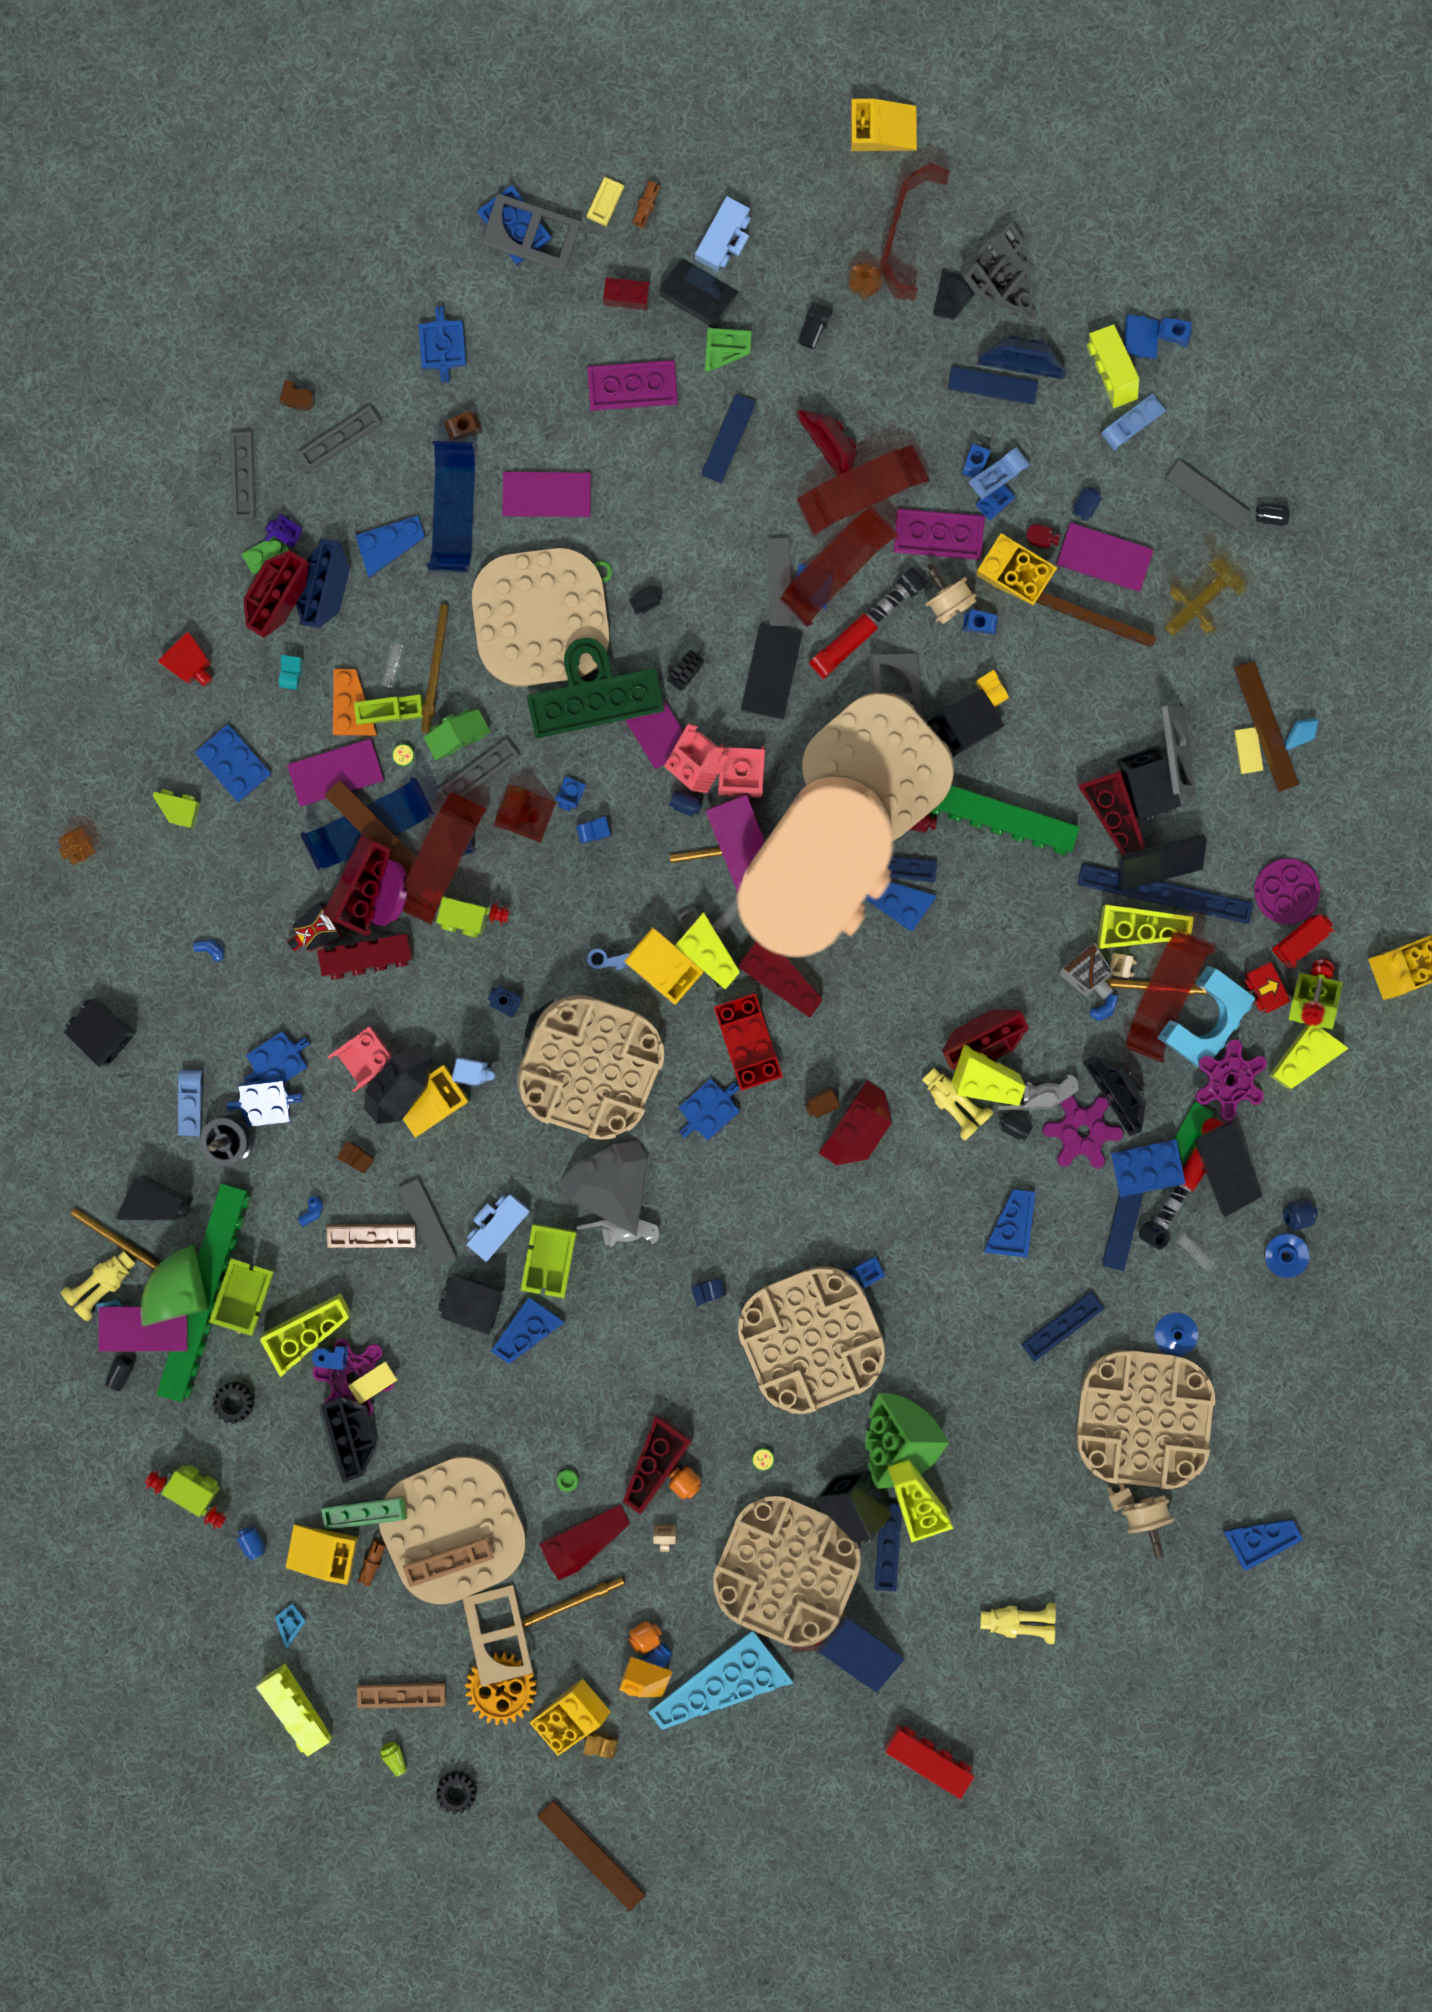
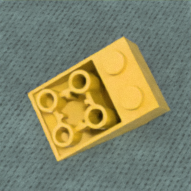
M879 99L851 100V151H917L916 106Z
M1001 533L978 568L977 576L994 587L1034 605L1057 567Z
M654 928L648 932L624 960L626 964L675 1005L704 972Z
M1432 935L1368 959L1383 1000L1401 996L1432 983Z
M446 1065L441 1066L430 1074L427 1089L403 1118L415 1138L470 1102L458 1082L452 1081L453 1075Z
M294 1524L286 1568L325 1581L347 1585L352 1576L359 1536Z
M582 1678L529 1723L556 1755L559 1756L600 1727L611 1711Z

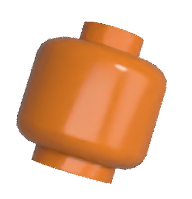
M688 1466L682 1469L677 1467L669 1476L672 1479L669 1483V1488L681 1499H686L687 1497L691 1499L702 1487L700 1485L701 1478Z
M643 1621L630 1630L628 1641L636 1653L640 1652L645 1655L660 1645L659 1636L662 1633L655 1623L651 1625L649 1622Z

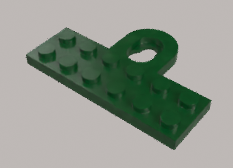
M593 638L577 639L566 649L564 665L569 683L568 687L526 695L536 739L665 711L656 668L613 677L605 647ZM584 653L590 654L593 661L599 667V675L593 681L583 680L578 673L580 656Z

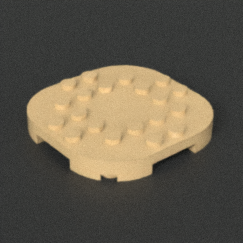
M564 548L509 554L498 557L488 563L477 576L472 590V607L478 651L487 670L501 682L515 687H528L568 681L564 665L565 651L572 642L580 638H593L599 641L608 651L610 636L603 583L594 564L584 555ZM587 653L580 656L578 667L579 676L584 678L593 673L598 667L593 661L592 656Z
M873 692L861 696L852 702L812 738L803 756L802 770L806 785L823 777L837 776L855 780L871 789L883 802L888 812L893 841L905 834L946 797L953 782L954 761L946 743L942 742L916 712L910 702L893 693Z
M574 995L564 997L545 1009L535 1025L518 1071L517 1085L520 1097L529 1112L546 1124L552 1123L586 1134L589 1138L593 1139L616 1138V1135L626 1130L630 1131L640 1121L645 1112L644 1105L657 1072L663 1066V1043L655 1027L639 1013L589 996Z
M828 1266L813 1267L767 1285L749 1298L739 1318V1339L756 1375L761 1392L771 1404L789 1411V1413H811L856 1393L858 1395L867 1390L876 1381L882 1370L885 1359L883 1336L862 1287L851 1275L843 1270Z
M1116 1350L1102 1355L1088 1368L1081 1385L1076 1445L1082 1461L1092 1473L1110 1483L1160 1487L1161 1489H1174L1188 1484L1190 1480L1202 1472L1210 1453L1209 1440L1213 1406H1215V1393L1210 1379L1198 1365L1177 1355L1135 1350Z
M468 1455L451 1457L400 1480L384 1498L404 1497L407 1519L379 1523V1527L403 1584L414 1596L425 1602L433 1604L453 1603L500 1583L517 1569L523 1558L526 1548L524 1524L508 1492L505 1480L500 1472L487 1461ZM486 1536L488 1537L494 1559L409 1587L403 1565Z
M771 1496L751 1503L737 1517L715 1569L713 1586L718 1604L722 1611L734 1622L776 1641L797 1647L816 1644L825 1639L834 1630L842 1616L860 1570L861 1558L858 1544L853 1542L828 1515L791 1499Z

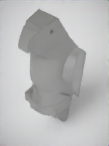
M1067 1075L1068 1079L1064 1080L1061 1084L1043 1083L1033 1086L1032 1083L1027 1082L1023 1093L1024 1104L1019 1106H998V1110L1054 1109L1079 1091L1078 1081L1073 1075Z
M640 1219L638 1220L637 1236L607 1220L576 1227V1230L602 1226L605 1245H610V1247L614 1246L617 1241L631 1242L641 1237L651 1241V1244H655L660 1236L657 1225Z

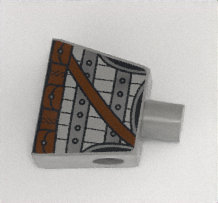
M1095 943L1065 965L1060 972L1061 977L1086 997L1096 990L1105 999L1113 992L1112 988L1106 983L1113 974L1112 970Z

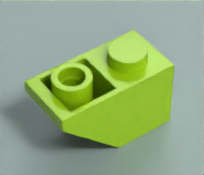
M161 789L160 793H153L154 799L169 823L195 828L200 803L195 801L196 797L183 794L182 798L174 796V792Z

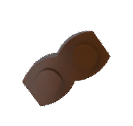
M831 1087L807 1097V1103L804 1104L809 1116L814 1115L815 1118L840 1107Z

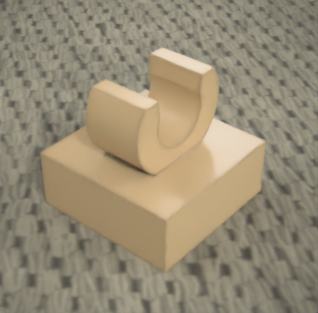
M1113 953L1110 964L1112 975L1123 978L1134 976V973L1130 972L1132 964L1136 965L1137 962L1133 960L1132 956Z
M1118 1483L1121 1489L1118 1493H1114L1111 1487L1108 1488L1109 1500L1114 1511L1122 1509L1123 1505L1134 1503L1129 1488L1125 1489L1122 1483Z
M654 1525L653 1544H660V1552H669V1544H676V1525Z

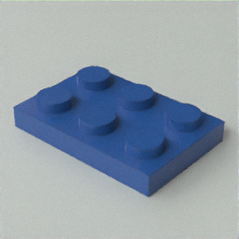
M513 185L500 193L501 195L524 202ZM496 197L477 210L478 215L486 226ZM504 204L502 215L504 229L514 242L522 245L532 213ZM541 223L531 248L537 251L552 240ZM508 254L516 266L525 260Z
M229 724L195 752L238 803L271 775V772Z
M1177 1140L1111 1153L1120 1197L1186 1184Z

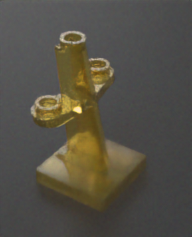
M1219 555L1209 563L1219 576L1192 601L1177 586L1173 585L1169 594L1177 602L1182 600L1187 605L1165 626V629L1172 636H1175L1195 616L1201 620L1199 625L1207 634L1213 633L1216 630L1215 626L1201 610L1228 585L1238 596L1248 588L1246 583Z

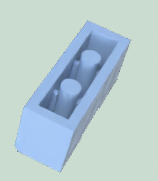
M726 196L695 253V260L718 272L721 267L725 268L729 262V252L739 256L749 238V235L742 232L741 229L746 230L751 221V217H749L750 209ZM736 235L739 238L733 247L730 244Z
M458 1058L452 1081L480 1085L485 1083V1081L494 1080L496 1073L491 1071V1068H488L489 1063Z
M509 1194L508 1197L503 1195L496 1203L498 1206L496 1210L487 1203L473 1219L481 1228L479 1230L475 1228L467 1238L470 1241L466 1245L486 1262L531 1211L512 1194ZM490 1213H492L494 1217L486 1225L483 1221Z

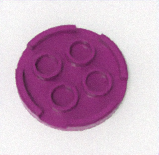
M1279 859L1266 865L1257 876L1254 885L1255 902L1262 914L1276 923H1298L1308 918L1315 911L1320 897V882L1316 873L1306 863L1295 859Z
M388 859L384 877L381 878L379 886L381 891L379 897L376 898L374 918L371 919L376 925L386 926L391 921H395L403 909L407 893L403 891V878L406 877V873L398 861Z

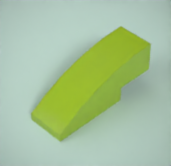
M413 695L354 702L356 724H377L423 718V715H421L422 705H424L423 696Z

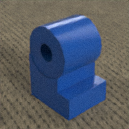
M1162 318L1157 338L1188 347L1192 332V322Z
M972 444L962 475L974 478L980 474L991 450Z
M973 609L967 610L964 613L962 631L994 635L996 634L998 616Z
M606 817L576 826L580 844L611 837Z
M336 1346L335 1351L329 1347L319 1348L313 1353L312 1361L314 1365L320 1368L343 1370L347 1368L348 1346Z

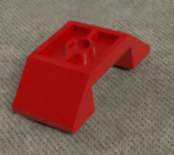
M754 993L713 1007L741 1091L782 1078L783 1075L756 994Z

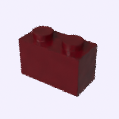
M605 277L603 303L606 306L647 310L650 284L649 282Z

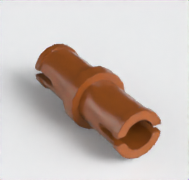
M652 181L647 182L644 194L638 200V209L632 220V223L636 224L639 228H645L650 212L655 208L654 202L661 188L660 185L656 186L657 183Z
M373 1540L368 1557H365L363 1561L364 1567L358 1582L360 1584L364 1582V1586H371L375 1572L381 1565L380 1559L386 1544L383 1542L381 1545L379 1540Z

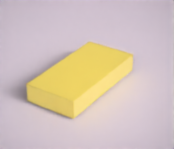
M604 177L586 217L607 227L625 186Z
M1255 727L1235 730L1234 735L1240 774L1263 771L1259 738Z
M385 1361L348 1385L357 1401L362 1404L398 1379Z

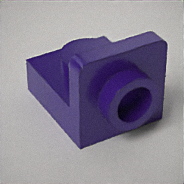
M279 514L275 520L270 519L264 529L267 531L264 540L269 541L274 536L290 547H293L297 543L302 527Z

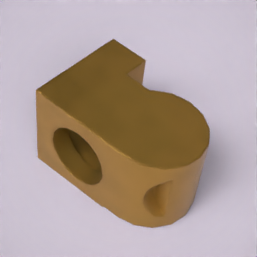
M593 1731L587 1735L583 1755L614 1758L618 1738Z

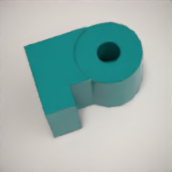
M281 655L280 688L298 690L304 661L302 658Z

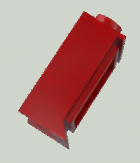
M1321 914L1311 916L1271 950L1286 968H1295L1296 961H1299L1327 938L1329 933L1334 932L1332 929L1333 923L1325 915L1323 917Z

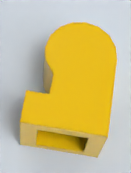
M994 670L975 682L979 690H984L993 707L1009 699Z

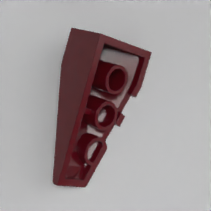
M620 1504L542 1539L539 1545L549 1567L557 1579L561 1580L579 1572L630 1523Z

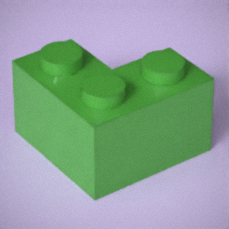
M467 709L457 714V717H454L452 714L442 719L443 724L440 723L431 727L430 733L423 738L435 761L452 755L466 745L481 740L491 732L479 709L472 712Z

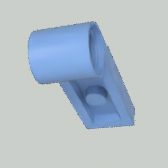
M1151 394L1108 426L1101 434L1115 451L1122 443H1126L1131 437L1165 413L1166 410L1154 394Z
M1016 447L1001 460L972 478L969 484L982 500L1015 478L1024 468L1027 469L1030 464Z
M594 949L588 954L587 960L589 965L595 969L611 966L616 967V970L629 968V965L624 960L630 953L608 958L603 950ZM595 953H601L604 956V961L601 965H594L592 963V956Z
M203 1070L179 1071L178 1135L201 1136L203 1089L201 1078L204 1076Z

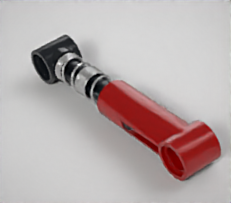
M911 567L899 578L898 584L892 589V593L885 595V598L881 599L875 608H871L869 614L862 613L846 630L808 663L823 680L878 629L876 624L880 625L879 622L884 617L887 618L886 615L889 616L898 604L901 605L900 602L903 599L913 598L919 590H922L928 582L914 567Z
M1213 1117L1207 1119L1202 1126V1135L1225 1123ZM1196 1146L1183 1166L1186 1184L1175 1186L1174 1192H1170L1171 1197L1168 1196L1163 1203L1165 1207L1160 1209L1161 1214L1159 1217L1156 1216L1153 1221L1144 1223L1139 1231L1140 1239L1155 1249L1160 1250L1167 1246L1170 1240L1169 1223H1173L1171 1219L1182 1208V1201L1184 1198H1188V1191L1194 1192L1206 1173Z

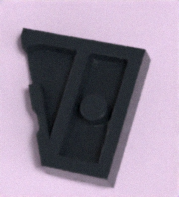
M942 271L933 313L934 316L955 320L961 310L971 300L975 293L962 275Z

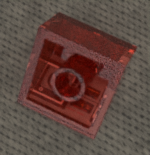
M508 784L493 826L541 843L556 802L526 789Z

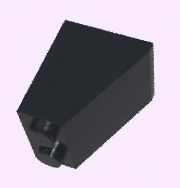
M983 689L942 710L926 722L942 742L946 743L953 758L1004 727L1001 716L995 711Z
M1158 745L1116 759L1134 814L1139 820H1149L1157 814L1170 813L1175 808L1181 807L1179 795H1173L1168 756Z
M88 999L80 1007V1014L77 1017L73 1016L66 1023L67 1029L64 1033L98 1067H106L110 1065L134 1037L136 1032L99 1000L91 999L90 1001Z
M145 1176L135 1177L116 1219L176 1220L188 1214L191 1208V1204L188 1203L190 1197Z
M453 1274L452 1278L448 1277L444 1290L448 1291L446 1299H441L438 1311L441 1312L440 1318L489 1335L493 1330L505 1288L458 1274Z
M870 1470L834 1476L815 1498L816 1504L853 1542L872 1541L892 1515L879 1488L876 1487L872 1479Z

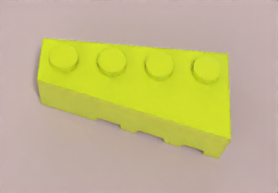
M1102 905L1097 948L1191 939L1194 917Z
M341 1293L262 1333L260 1341L280 1377L349 1318L351 1311Z
M910 1460L888 1467L911 1542L954 1529L946 1508Z
M283 1664L261 1679L256 1688L281 1720L287 1732L295 1739L300 1752H304L308 1757L331 1741V1734L286 1664Z

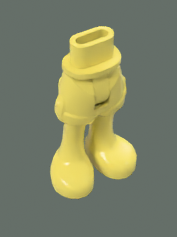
M934 1068L922 1081L928 1086L927 1090H930L935 1099V1104L941 1110L945 1108L960 1124V1137L965 1141L978 1127L955 1105V1102L957 1101L974 1118L979 1126L987 1121L994 1112L990 1108H978L967 1097L957 1095L952 1085V1080L944 1076V1073L941 1075Z
M123 1251L120 1255H114L112 1259L95 1266L93 1269L94 1273L84 1283L73 1289L65 1287L61 1294L67 1303L73 1306L86 1292L100 1283V1286L89 1297L74 1308L76 1313L88 1322L93 1318L92 1308L95 1303L109 1291L115 1292L121 1286V1282L126 1275L130 1273L129 1269L136 1263Z
M1050 1602L1044 1610L1037 1612L1017 1610L1016 1606H1007L996 1610L991 1609V1612L981 1611L980 1629H990V1633L996 1632L1007 1638H1016L1017 1634L1039 1636L1047 1644H1054L1055 1625L1031 1626L1020 1624V1621L1055 1624L1056 1605Z

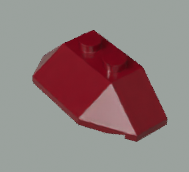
M799 410L796 417L844 487H849L856 454L855 449L857 448L854 441L850 437L846 438L842 432L844 427L838 419L834 420L831 415Z
M290 550L265 560L243 598L246 618L245 627L265 638L286 622L307 585L308 561Z
M993 1009L954 1029L942 1049V1053L950 1069H956L964 1044L979 1054L982 1053L988 1059L994 1061L1014 1051L1029 1027L1021 1010Z
M866 1080L818 1154L835 1165L868 1160L892 1124L885 1092Z

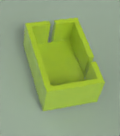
M536 1223L532 1225L529 1245H534V1248H528L520 1291L541 1294L542 1288H547L545 1295L565 1298L577 1231Z
M230 1259L209 1322L253 1337L260 1319L256 1314L257 1312L262 1313L275 1273L254 1266L253 1271H251L252 1266L250 1264Z

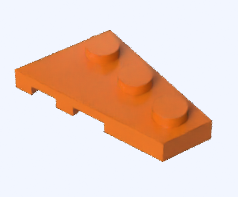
M334 669L333 735L377 736L374 724H356L354 702L366 701L356 669Z

